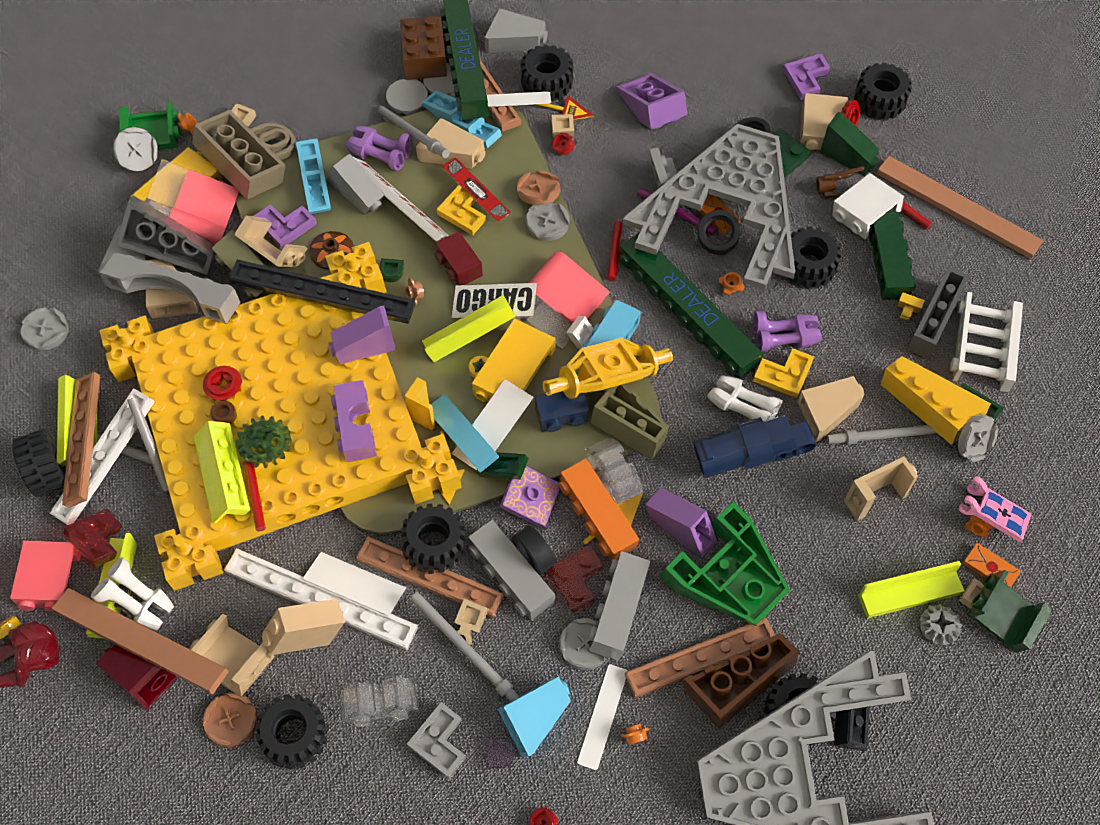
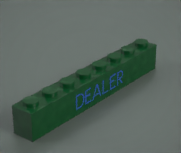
M443 0L444 9H440L457 112H462L463 120L489 117L488 99L468 0Z
M640 232L620 245V263L624 267H628L633 272L635 278L648 287L651 295L657 297L663 303L665 309L668 312H672L678 318L680 324L688 328L693 333L695 339L699 343H703L709 349L710 354L724 364L729 374L741 379L760 365L763 353L659 250L655 255L635 248V242Z

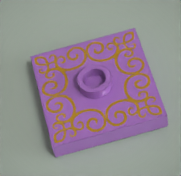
M526 466L521 480H509L499 507L540 528H544L560 488L559 482Z

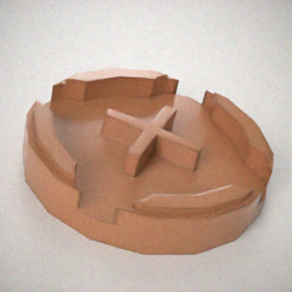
M536 171V174L531 175L530 172L526 173L517 182V194L522 201L528 204L544 205L553 202L561 192L557 176L546 171Z
M232 692L213 699L205 709L202 719L204 731L208 738L218 746L234 747L247 741L255 731V725L258 721L257 711L251 701L243 695L240 697Z

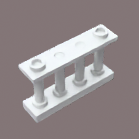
M967 292L964 300H960L957 307L960 319L955 358L953 357L950 365V371L953 372L952 381L957 382L963 371L997 378V381H1000L999 391L1009 393L1016 382L1023 303L1014 301L1009 309L1003 311L971 304L972 292ZM970 313L1001 319L1006 323V326L1003 330L971 324L969 323ZM969 332L1001 339V342H1004V346L1001 349L967 343V334ZM965 352L999 358V361H1002V367L996 369L964 362Z

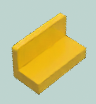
M417 377L404 396L406 407L412 421L433 431L435 421L433 407L429 404L426 381Z

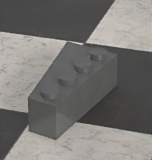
M134 195L128 201L116 245L206 275L208 274L215 254L212 249L213 243Z

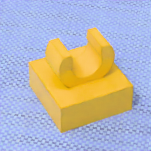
M902 293L897 304L898 307L903 308L900 318L909 321L912 312L919 314L925 300Z

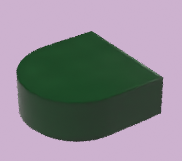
M381 258L379 269L383 280L386 282L398 281L403 275L404 260Z

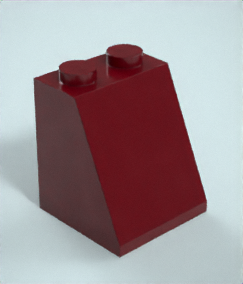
M116 644L103 651L96 662L114 682L145 710L178 678Z

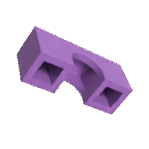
M360 380L334 385L335 395H331L333 410H337L338 417H334L336 431H340L341 439H337L339 453H344L347 462L376 457L374 434L370 423L364 425L353 424L357 416L370 413L364 381Z

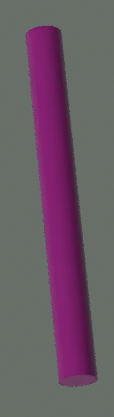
M642 187L637 193L638 196L644 199L653 194ZM680 207L676 210L675 215L696 227L699 226L700 218ZM709 224L706 232L714 235L717 227Z

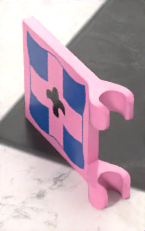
M974 477L972 482L977 484L978 487H973L969 484L967 491L972 495L983 496L980 506L975 498L966 496L964 502L970 506L967 507L961 503L959 511L966 515L979 517L1021 543L1031 513L989 489L980 477Z

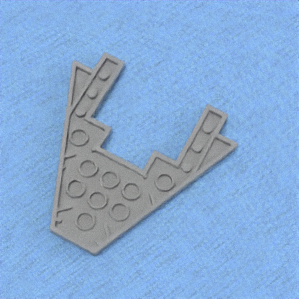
M736 124L623 219V225L641 230L635 242V248L656 255L679 204L701 210L707 195L710 194L749 206L743 224L764 231L747 269L743 283L765 290L772 272L792 279L795 274L780 141L777 135Z
M873 650L867 651L697 759L706 816L734 825H934L932 812L929 810L849 822L843 795L816 799L807 744L834 740L829 712L911 700L906 672L879 675L875 652Z

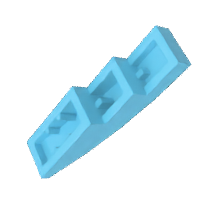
M435 90L422 102V105L438 119L443 118L484 140V147L486 148L502 136L499 128L485 123L483 118L463 120L462 112H457L456 98Z
M318 139L296 142L309 213L330 211L331 205Z
M445 394L431 404L434 420L480 473L499 458L493 448Z

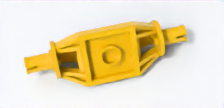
M624 338L583 347L566 366L561 367L558 378L543 381V390L547 396L563 391L568 398H576L580 393L604 390L640 380L646 376H655L658 371V365L672 362L673 355L671 351L668 352L669 348L654 352L652 347L647 344L639 346Z

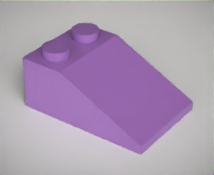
M653 73L616 86L618 93L640 123L650 129L660 128L663 124L678 121L679 118L687 115L685 92Z

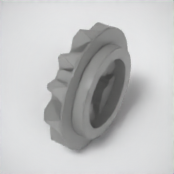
M938 604L936 606H929L922 613L920 628L924 636L931 642L947 645L954 642L960 635L962 624L959 620V614H955L951 607H944ZM940 616L944 623L949 624L944 627L943 632L940 629V625L933 623L937 622Z

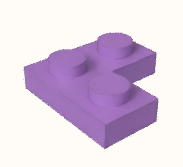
M822 53L786 63L784 64L783 71L800 100H802L805 93L820 94L821 88L815 78L829 74L830 66Z
M270 204L254 215V217L266 218L272 222L266 234L281 249L317 225L316 219L303 206L283 217Z

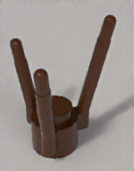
M861 166L834 174L817 176L816 188L818 194L824 193V198H839L842 195L841 193L832 192V190H836V180L851 177L853 173L863 171L864 167Z

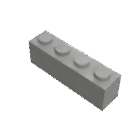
M493 520L468 537V551L475 560L480 559L484 564L483 569L491 579L493 577L496 578L500 583L498 586L501 592L506 597L511 596L515 601L514 606L521 616L526 615L532 621L555 603V593Z
M621 551L618 560L613 558L609 573L613 574L611 581L606 580L602 595L606 596L604 604L599 603L595 618H598L599 621L597 626L592 625L588 640L592 641L589 651L618 661L620 660L650 564L649 560Z

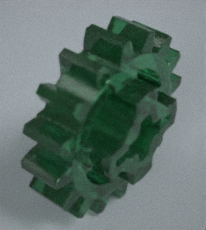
M262 415L260 421L257 422L252 418L250 426L247 424L242 425L244 432H237L239 440L235 441L238 448L237 451L240 457L244 458L246 464L252 461L255 468L260 463H263L264 468L268 467L269 462L277 465L276 459L284 460L286 458L284 451H291L289 444L292 443V438L288 426H284L281 419L276 422L274 416H271L269 420H265Z

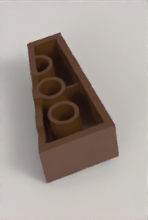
M779 633L751 646L749 650L739 655L736 653L728 657V660L716 666L713 664L697 675H690L684 678V692L720 729L797 664L799 651Z

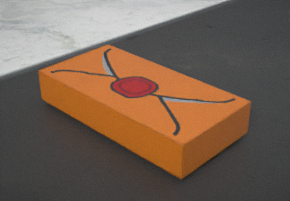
M710 194L707 195L701 210H697L703 216L714 210L728 211L736 217L739 224L741 223V219L722 201ZM715 220L711 222L723 236L732 231L731 226L726 221Z
M979 543L975 544L963 562L964 566L984 579L990 573L1006 570L1009 574L1004 582L1010 587L1021 572Z

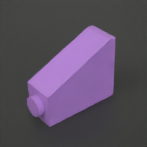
M384 305L330 332L333 341L328 343L332 357L337 356L339 365L396 350Z
M660 488L645 504L651 520L698 557L703 558L717 542L707 511Z

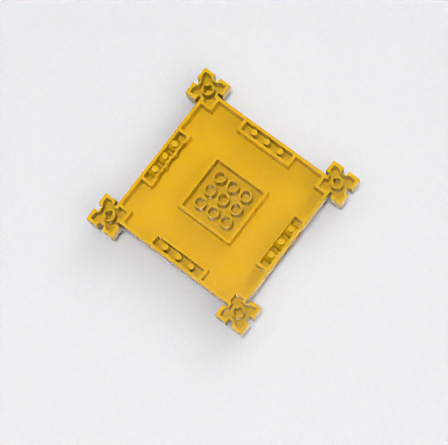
M369 242L351 247L353 253L344 255L342 250L325 256L331 275L321 279L387 293L381 271L376 263ZM274 293L240 304L227 324L204 316L154 333L146 316L127 321V328L120 329L117 324L99 330L103 346L108 352L105 354L109 369L118 383L137 376L141 392L155 401L147 414L180 534L175 529H171L154 535L158 552L165 560L161 563L166 581L174 591L193 585L194 576L201 575L206 580L223 574L220 558L217 554L219 550L407 483L415 505L434 498L432 492L441 488L443 494L462 488L460 476L454 460L451 459L444 434L425 440L426 447H421L387 354L382 353L340 365L337 356L332 357L328 344L333 342L330 332L364 314ZM231 366L240 373L243 383L241 384V392H237L234 399L229 398L225 401L231 402L237 411V417L230 426L250 511L246 515L225 514L217 523H213L194 435L207 421H213L210 415L211 408L215 403L221 401L216 400L214 402L210 397H207L203 390L204 377L215 367ZM222 377L223 381H221V385L218 386H220L221 390H224L227 382L224 379V377ZM363 380L367 390L370 413L357 416L353 424L364 425L370 423L374 434L377 456L347 462L344 453L340 454L338 450L337 439H341V434L335 428L334 417H338L337 410H333L331 395H335L334 385ZM248 459L254 461L266 529L260 532L255 529L243 464Z

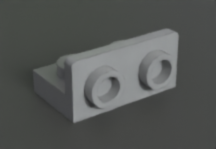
M658 148L650 149V159L659 189L675 176L677 172L673 159H666L665 155H660Z

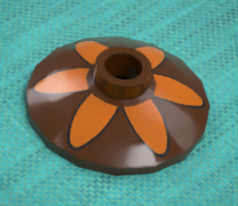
M329 231L320 234L313 240L309 253L311 260L317 266L329 269L325 256L342 250L344 255L353 253L351 247H354L346 234Z

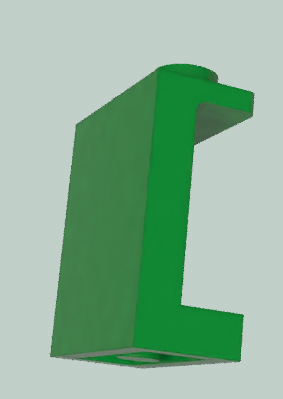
M167 102V110L132 115L128 106L119 107L120 132L127 128H141L146 130L156 140L158 150L178 148L177 139L181 138L179 126H176V122L180 121L177 117V114H179L178 110L173 108L171 102Z

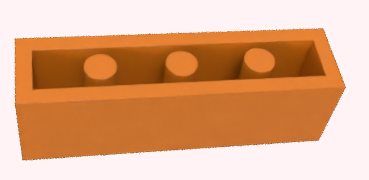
M584 459L562 471L559 487L563 494L569 495L573 501L572 507L578 516L582 515L586 521L585 527L591 536L595 535L599 541L598 547L605 557L608 556L612 562L613 558H619L621 551L628 553L637 548L640 539L588 460Z

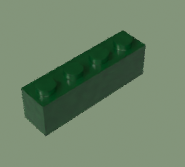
M886 212L870 225L869 230L882 300L900 299L902 293L911 295L912 291L916 288V279L911 273L912 260L907 255L908 241L903 236L904 222L900 221L899 212Z

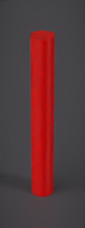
M903 201L901 211L926 230L929 229L932 222Z
M615 221L613 226L607 280L609 281L616 280L623 225L620 221Z
M248 459L243 464L255 529L260 532L266 529L254 461Z

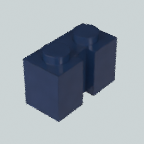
M563 391L549 396L546 394L535 396V410L542 432L558 431L562 428V425L568 423L570 426L576 427L588 422L589 409L584 393H580L576 398L572 399L568 398Z

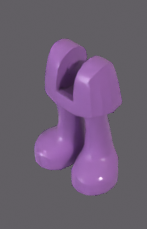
M356 126L353 130L354 137H349L345 143L346 148L359 158L365 159L367 155H370L387 163L391 169L399 171L404 166V158L407 159L411 153L413 136L403 133L398 140H392L378 134L373 128ZM377 145L383 147L387 150H390L391 152L381 150L374 146Z
M754 311L753 334L756 336V347L761 352L768 351L771 347L790 343H797L798 348L802 349L815 345L823 339L821 331L817 329L819 325L817 316L796 314L791 319L770 321L767 320V316L763 311ZM782 331H793V333L787 334H770Z

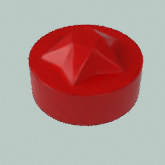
M560 133L552 141V147L558 155H567L574 149V140L568 133Z
M541 807L531 814L529 825H558V818L550 809Z

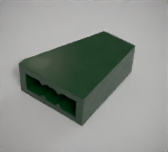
M837 112L827 126L820 154L849 169L863 166L864 170L857 172L863 176H866L870 169L874 170L879 162V158H877L879 148L842 113Z

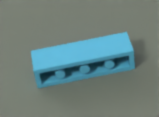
M616 300L612 307L608 306L603 314V321L601 324L597 323L592 331V338L590 341L586 340L581 348L618 338H624L629 341L640 323L641 311Z

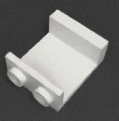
M869 173L834 201L832 216L838 222L850 228L855 234L866 239L869 236L872 223L888 211H901L904 196Z

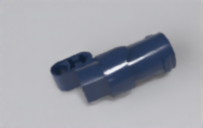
M786 415L765 421L758 417L731 426V430L693 441L697 460L704 478L744 467L746 470L770 462L785 460L810 452L817 446L808 423L802 422L790 426Z

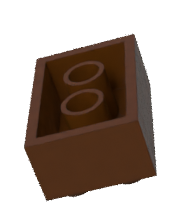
M441 16L400 19L405 79L446 77L447 69Z

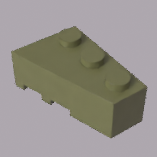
M230 230L212 247L216 253L214 258L223 267L227 265L231 269L229 274H231L237 259L267 266L248 244L234 235L236 232ZM250 287L244 289L246 294L253 300L272 294L271 292Z
M625 384L611 387L594 406L591 424L651 460L664 445L669 426L650 407H646L639 400V395L635 391L632 392Z

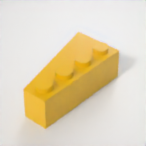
M903 356L885 369L881 381V386L927 425L931 426L935 432L951 445L959 440L961 431L967 421L978 414L986 415L991 404Z

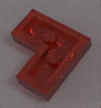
M104 509L66 526L63 534L90 565L96 568L115 559L117 551L105 538L120 532L122 524L108 509Z
M588 545L557 562L547 570L548 575L572 613L594 602L595 597L583 579L603 569V564L591 545Z

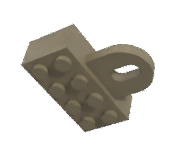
M227 110L194 125L193 145L247 200L283 183L285 164L282 160L292 155L296 142L294 134L287 127L277 123H264L249 129L231 110ZM273 138L283 139L273 145L265 143Z

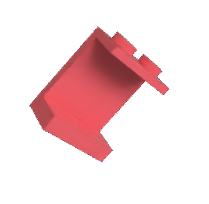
M23 541L10 597L19 609L33 611L35 608H44L47 611L54 612L52 607L66 591L72 561H80L82 552L77 545L72 542Z

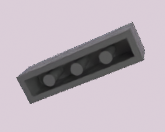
M948 266L907 350L927 359L930 358L967 283L969 275Z

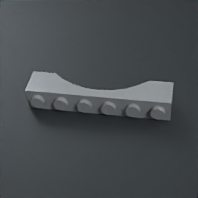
M115 252L100 272L108 288L130 293L145 289H166L186 295L197 303L206 318L227 324L240 304L235 289L228 284H219L208 278H199L188 272L183 273L173 270L168 266L163 267L153 264L148 260L136 259L128 254L123 255Z

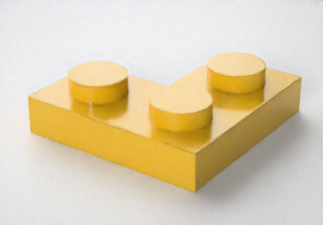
M460 184L437 208V215L472 236L486 221V215L472 208L476 200Z
M792 348L785 367L762 358L753 382L798 398L814 356Z

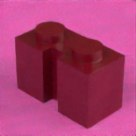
M459 231L435 243V258L439 265L443 264L447 268L446 274L450 281H455L458 286H461L483 276L482 262Z

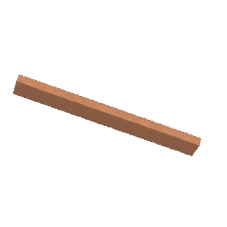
M891 156L887 157L877 171V175L1029 259H1032L1044 241Z
M67 588L52 607L56 614L212 695L229 672L222 665L70 588Z

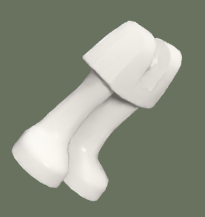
M720 376L716 383L718 388H712L707 395L708 399L720 409L738 412L750 420L761 417L763 421L775 418L782 405L781 399L749 391L742 387L743 380L729 376ZM739 397V398H741V399H743V400H746V401H748V402H750V403H752V404L758 406V407L761 408L762 410H760V409H758V408H755V407H753V406H751V405H748V404H746V403H744V402L738 400L737 398Z
M123 557L119 558L111 566L107 576L129 588L141 597L143 601L139 603L110 579L102 580L92 592L91 598L97 602L112 600L133 614L135 622L151 630H158L163 622L147 609L152 604L158 610L169 614L174 608L172 602L161 589L158 588L153 591L139 581L131 573L127 560Z

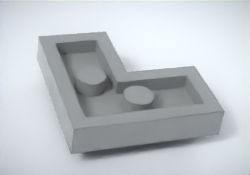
M440 702L407 743L408 748L448 779L451 778L466 759V755L447 741L461 723L462 718Z

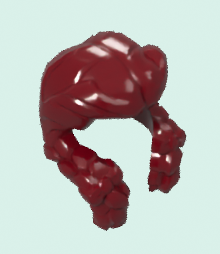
M29 622L9 630L8 643L0 647V662L6 658H11L14 654L15 670L0 674V687L4 688L14 685L23 687L30 676V672L47 670L60 662L58 658L60 646L57 636L51 628L38 622Z

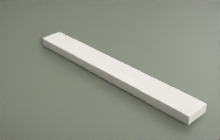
M237 548L224 569L226 574L299 605L338 599L345 620L344 624L404 650L408 649L418 629V625L393 614L389 616L303 580V576Z

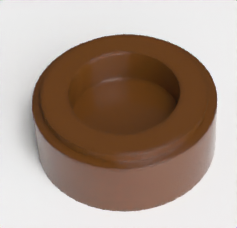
M219 401L212 406L210 415L215 422L232 424L237 417V411L231 402Z

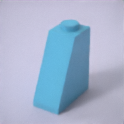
M559 677L546 681L498 708L521 757H528L534 754L571 701L568 696L570 694L569 688Z

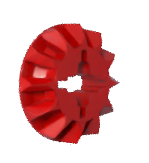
M850 100L845 103L841 113L857 126L860 117V107L856 100Z
M218 366L210 370L204 377L203 390L207 397H210L214 402L216 400L225 401L229 398L234 399L235 394L241 392L243 381L240 373L231 366ZM222 377H224V379L227 382L224 390H221L220 386H218L221 385V381H223Z

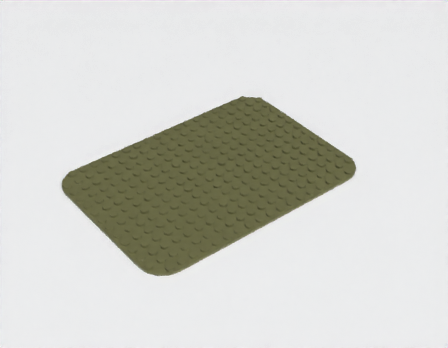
M515 105L512 107L521 119V126L501 131V137L488 148L484 147V159L478 162L473 169L467 168L511 213L500 221H496L476 201L472 208L486 215V221L473 236L437 215V208L455 190L459 183L442 167L443 165L424 163L417 160L416 146L420 141L413 137L411 153L407 159L404 158V166L399 171L391 169L387 163L373 156L367 155L365 159H361L349 151L345 143L349 137H354L353 131L318 141L326 180L332 167L348 154H351L352 157L366 162L446 234L450 236L459 231L482 262L483 276L466 285L528 283L554 252L560 251L604 286L561 193L553 203L561 204L568 211L570 223L568 231L564 236L553 241H542L531 236L526 229L525 217L533 204H528L519 198L517 182L526 173L530 172L531 175L536 174V171L550 172L525 117ZM429 110L400 117L425 135L440 120ZM490 113L489 117L483 118L485 123L499 128ZM391 121L369 126L375 129L378 134L392 140H398L403 133H407ZM377 145L374 146L381 150L391 152L390 150H387L383 147ZM297 147L294 148L291 156L282 160L285 164L282 184L248 200L240 192L238 193L236 204L242 221L246 215L254 216L270 204L283 217H286L301 206L309 212ZM326 181L331 210L311 214L316 219L317 225L289 243L290 245H300L308 248L305 252V259L299 266H277L252 248L268 267L317 278L331 275L329 269H323L311 260L309 253L310 245L317 236L329 231L346 234L352 240L354 246L369 242L379 268L381 258L404 260L402 277L396 282L384 281L386 294L406 298L404 288L408 286V278H412L414 282L419 281L422 284L424 297L417 300V305H415L409 324L388 320L396 350L386 352L403 399L405 401V394L418 377L426 381L429 404H432L445 394L471 424L475 422L488 402H482L473 395L472 382L474 378L469 373L470 361L477 356L489 358L514 318L555 337L556 347L553 355L546 357L525 390L526 393L534 398L495 452L525 454L529 458L527 467L551 479L560 477L562 471L584 459H587L590 465L593 466L635 450L591 424L594 406L609 388L596 391L595 394L593 392L584 393L589 409L588 422L576 427L570 426L569 423L564 424L560 430L555 432L541 431L535 410V396L546 394L543 390V381L558 378L561 367L566 366L580 350L576 348L566 333L571 326L543 302L540 305H534L533 316H516L440 360L432 361L425 351L422 340L461 319L452 318L455 287L458 285L455 281H450L446 274L447 268L443 264L439 265L434 255L436 253V241L385 196L381 200L382 205L376 211L372 212L369 210L366 214H363ZM265 234L264 239L266 241L271 243L280 251L283 250V248L281 249L267 234ZM609 294L587 319L593 329L597 323L601 324L603 321V314L606 308L613 305ZM647 376L640 380L625 383L632 392L635 391L639 395V400L646 407H650L660 416L657 396ZM412 421L422 448L426 447L425 440L441 435L440 431L443 430L436 421L433 431ZM445 433L451 459L454 460L457 470L465 469L460 480L462 488L455 491L450 505L439 489L432 491L434 498L415 505L407 483L340 508L347 520L363 531L381 535L401 532L404 519H408V514L411 511L416 513L417 507L421 505L423 508H427V504L432 503L433 507L442 504L443 509L452 508L454 514L503 497L510 479L480 477L476 473L477 470L452 454L457 445Z

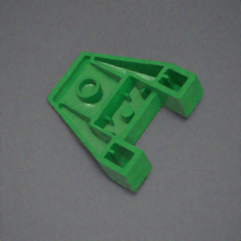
M733 501L711 523L713 530L727 544L702 569L682 551L659 576L677 594L756 626L790 589L752 519Z

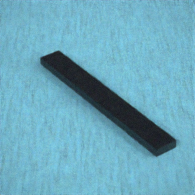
M238 259L229 277V281L232 284L366 314L384 305L388 320L409 324L416 305L413 299Z

